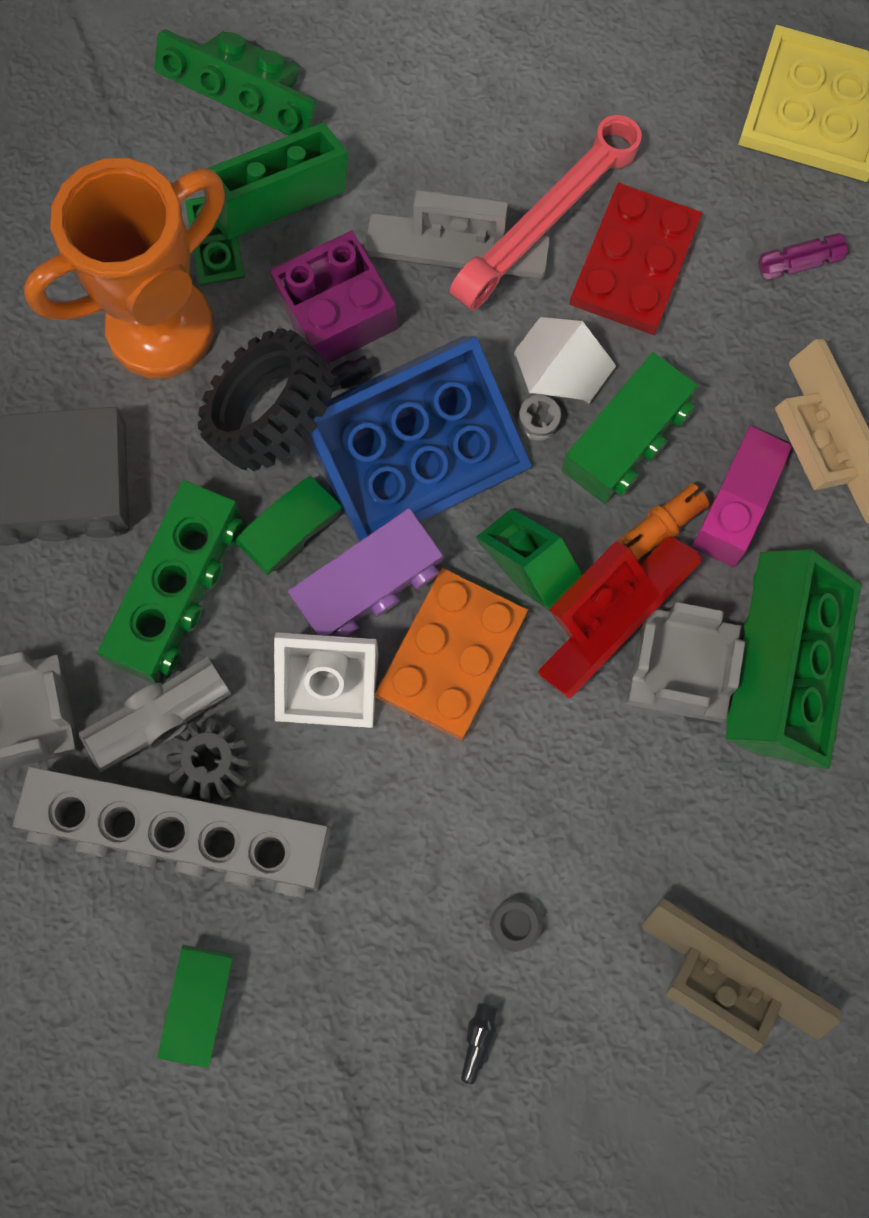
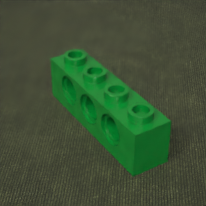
M182 480L97 651V654L108 665L153 684L162 682L165 675L171 676L181 657V649L178 647L186 631L191 633L195 629L201 617L202 606L199 603L206 589H213L221 576L223 563L220 560L227 545L233 547L236 538L242 532L243 520H241L242 516L236 501ZM203 534L208 536L207 542L202 548L197 550L185 548L187 540L193 535ZM175 576L187 578L186 585L181 591L177 593L164 592L165 585L171 578ZM158 618L166 621L164 630L158 636L145 637L143 635L144 628L149 621Z

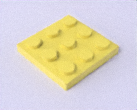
M776 25L738 145L867 182L869 179V51Z

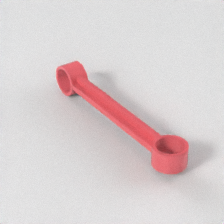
M611 115L603 119L598 126L592 148L482 258L479 256L472 258L461 269L454 279L449 293L469 310H477L490 297L500 278L609 168L620 169L633 162L642 138L638 124L631 118L623 115ZM608 135L620 136L629 143L630 147L626 149L614 148L608 145L603 137Z

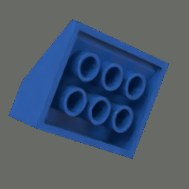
M462 336L331 398V400L322 402L327 407L324 416L314 418L318 426L312 433L304 432L359 542L409 508L420 522L532 467L479 341L475 336Z

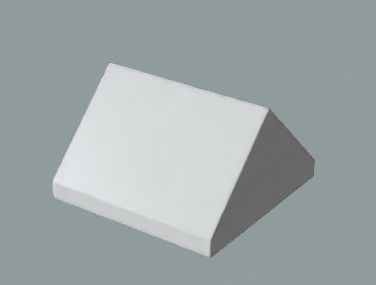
M276 632L274 637L275 721L373 728L379 658L377 640Z

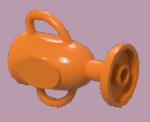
M103 158L79 168L62 183L51 205L50 231L60 254L37 266L25 281L24 297L30 308L38 316L56 320L81 318L104 310L106 312L105 338L114 358L129 372L148 379L173 378L190 371L207 355L214 339L213 312L205 295L192 284V279L190 278V253L210 233L222 211L225 202V191L220 176L211 169L199 168L186 173L171 183L153 166L131 158ZM203 189L205 194L204 203L198 216L186 230L182 217L181 202L193 193ZM73 272L81 287L88 294L75 300L59 301L49 299L45 290L57 278Z

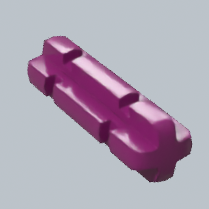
M835 233L824 236V241L822 242L819 238L783 247V252H780L778 249L763 252L758 260V268L764 279L782 276V271H785L787 274L821 266L823 265V260L827 263L843 260L848 253V244L843 234Z

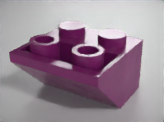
M353 230L269 270L295 332L308 341L328 363L397 330L396 304Z

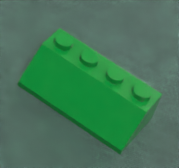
M812 549L760 552L757 571L753 577V593L749 614L744 624L745 646L739 685L733 693L731 709L727 715L725 739L752 753L816 768L830 769L861 584Z

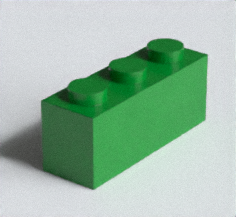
M323 122L206 168L213 170L220 176L225 191V202L215 224L227 240L345 192L348 151Z
M652 352L565 454L561 471L605 505L615 493L623 497L639 476L634 471L644 458L652 462L666 445L668 439L663 435L673 424L680 428L696 408V405L691 400L698 385Z

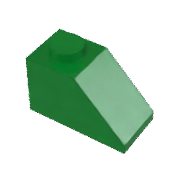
M512 508L476 536L479 544L525 595L548 610L582 576L561 536Z

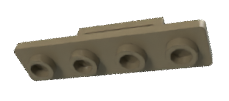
M661 899L646 917L642 925L643 930L684 955L665 995L754 1053H757L765 1045L777 1015L817 1040H820L840 1023L843 1012L830 1004L824 996L815 991L808 990L784 975L775 965L762 961L737 945L731 937L718 933L694 918L685 908Z

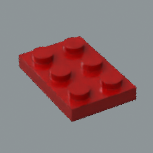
M617 183L572 292L569 305L655 336L702 212Z

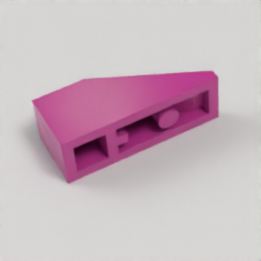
M749 426L691 548L733 568L736 566L746 552L765 512L792 448L791 444Z

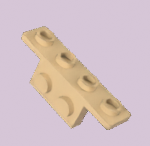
M816 339L789 362V366L802 390L803 396L786 398L775 407V410L813 490L816 491L847 484L865 522L869 524V428L825 339Z

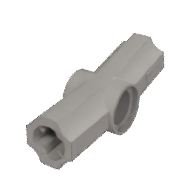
M207 656L166 683L157 682L139 690L125 702L124 708L80 731L79 738L94 765L100 772H103L147 746L156 748L171 741L175 735L181 734L187 728L188 721L204 713L207 709L231 695Z

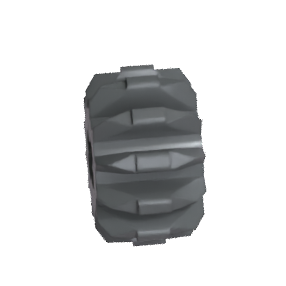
M215 718L208 719L205 733H202L195 722L189 723L188 731L192 738L186 741L182 736L175 735L172 741L182 752L171 753L166 756V762L169 765L180 767L169 776L170 781L174 785L185 783L182 795L188 799L193 798L200 791L201 801L212 803L214 790L216 789L225 801L232 799L231 791L227 785L232 781L238 787L244 788L247 781L242 775L237 773V770H248L253 767L251 758L239 756L250 747L249 742L246 738L234 740L237 728L231 723L225 726L220 733L219 724ZM211 751L216 757L221 756V760L215 759L218 767L208 772L204 766L199 767V763L204 764L205 761L201 757Z

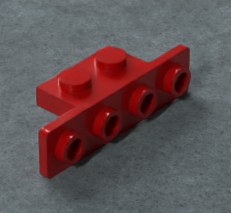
M669 536L639 564L630 549L616 540L549 609V612L569 636V639L539 669L538 674L541 678L566 698H571L701 563L702 558L699 553Z

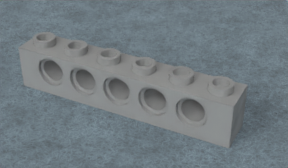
M28 767L12 826L27 832L26 842L56 848L58 839L76 842L75 852L106 858L108 849L127 853L125 862L155 868L157 859L175 862L174 872L204 878L206 869L226 873L224 882L254 888L256 879L275 883L274 892L304 898L306 889L318 891L330 837V830L327 826ZM82 802L85 806L84 819L77 826L68 828L64 820L66 810L72 804ZM124 812H132L135 817L133 830L127 836L117 838L113 832L115 819ZM172 822H182L185 828L183 840L175 847L166 848L161 840L163 829ZM220 832H231L235 839L232 852L222 858L213 857L210 851V843L213 837ZM271 841L282 843L285 848L283 861L273 868L262 867L259 861L261 848Z

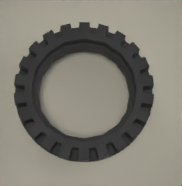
M284 328L277 329L275 333L269 330L263 333L261 340L258 337L249 340L247 350L243 347L237 349L234 352L236 359L232 363L228 360L225 361L221 366L224 370L221 376L214 375L210 382L214 387L213 390L205 391L202 398L206 403L199 408L198 416L201 418L198 421V429L202 432L200 434L202 439L219 455L242 470H247L248 468L252 471L260 470L261 465L268 468L275 465L276 456L281 460L290 455L289 447L294 445L296 448H299L305 442L302 437L305 431L312 433L318 426L314 418L323 417L327 410V407L322 402L331 400L333 391L329 386L334 384V376L330 373L332 371L330 364L308 341L290 329L289 331ZM291 370L286 386L274 405L258 420L240 429L245 413L257 394L270 381Z

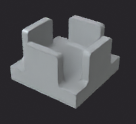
M675 602L670 611L656 609L640 625L627 704L724 723L727 719L730 696L737 690L739 685L745 641L739 640L741 626L722 622L724 612L720 610Z
M24 652L1 656L0 771L80 752L62 658L58 655L33 660Z

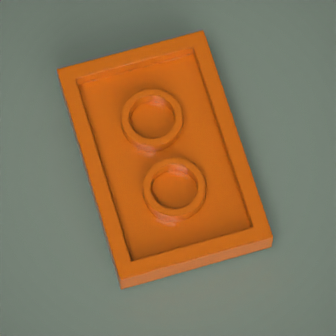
M441 568L440 574L436 577L382 679L375 697L463 741L527 616L528 609Z

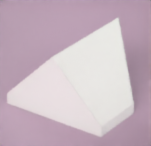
M540 317L514 351V356L517 357L529 393L580 399L588 404L593 401L616 369L615 363L583 321Z

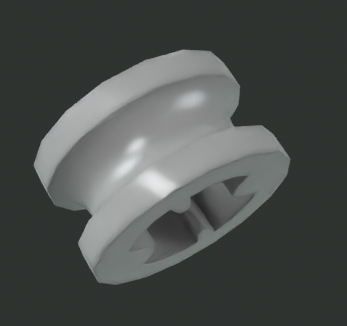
M533 395L527 398L521 405L517 418L518 429L522 435L530 440H546L557 431L561 419L560 408L556 401L548 396ZM537 409L546 411V420L550 422V425L546 426L545 422H542L541 427L533 426L531 424L532 416L528 412L532 410L533 414H536Z

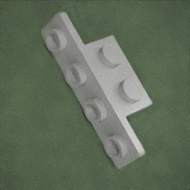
M416 190L413 218L375 213L370 216L365 253L370 257L462 269L472 258L476 256L482 258L508 232L505 231L508 202L495 201L486 197L472 198L449 195L440 191L426 192ZM543 235L505 274L537 279L544 278L549 237Z

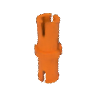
M690 483L683 491L662 507L659 505L652 507L648 511L646 519L625 535L620 536L617 541L627 546L636 560L639 561L641 557L660 544L666 537H677L679 528L700 512L709 508V501L703 491L698 496H695L699 487Z

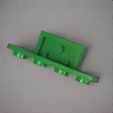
M166 29L158 33L154 63L156 73L290 136L313 126L317 102L315 99L290 88L297 81L299 66L284 60L281 54L256 47L246 42L245 38L232 32L223 31L202 46Z

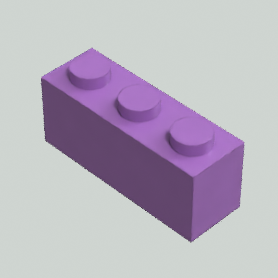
M409 508L289 589L288 594L316 635L350 637L360 629L356 623L358 620L370 612H373L376 617L384 614L400 601L396 594L411 584L417 590L437 577L440 573L436 567L441 564L443 555Z

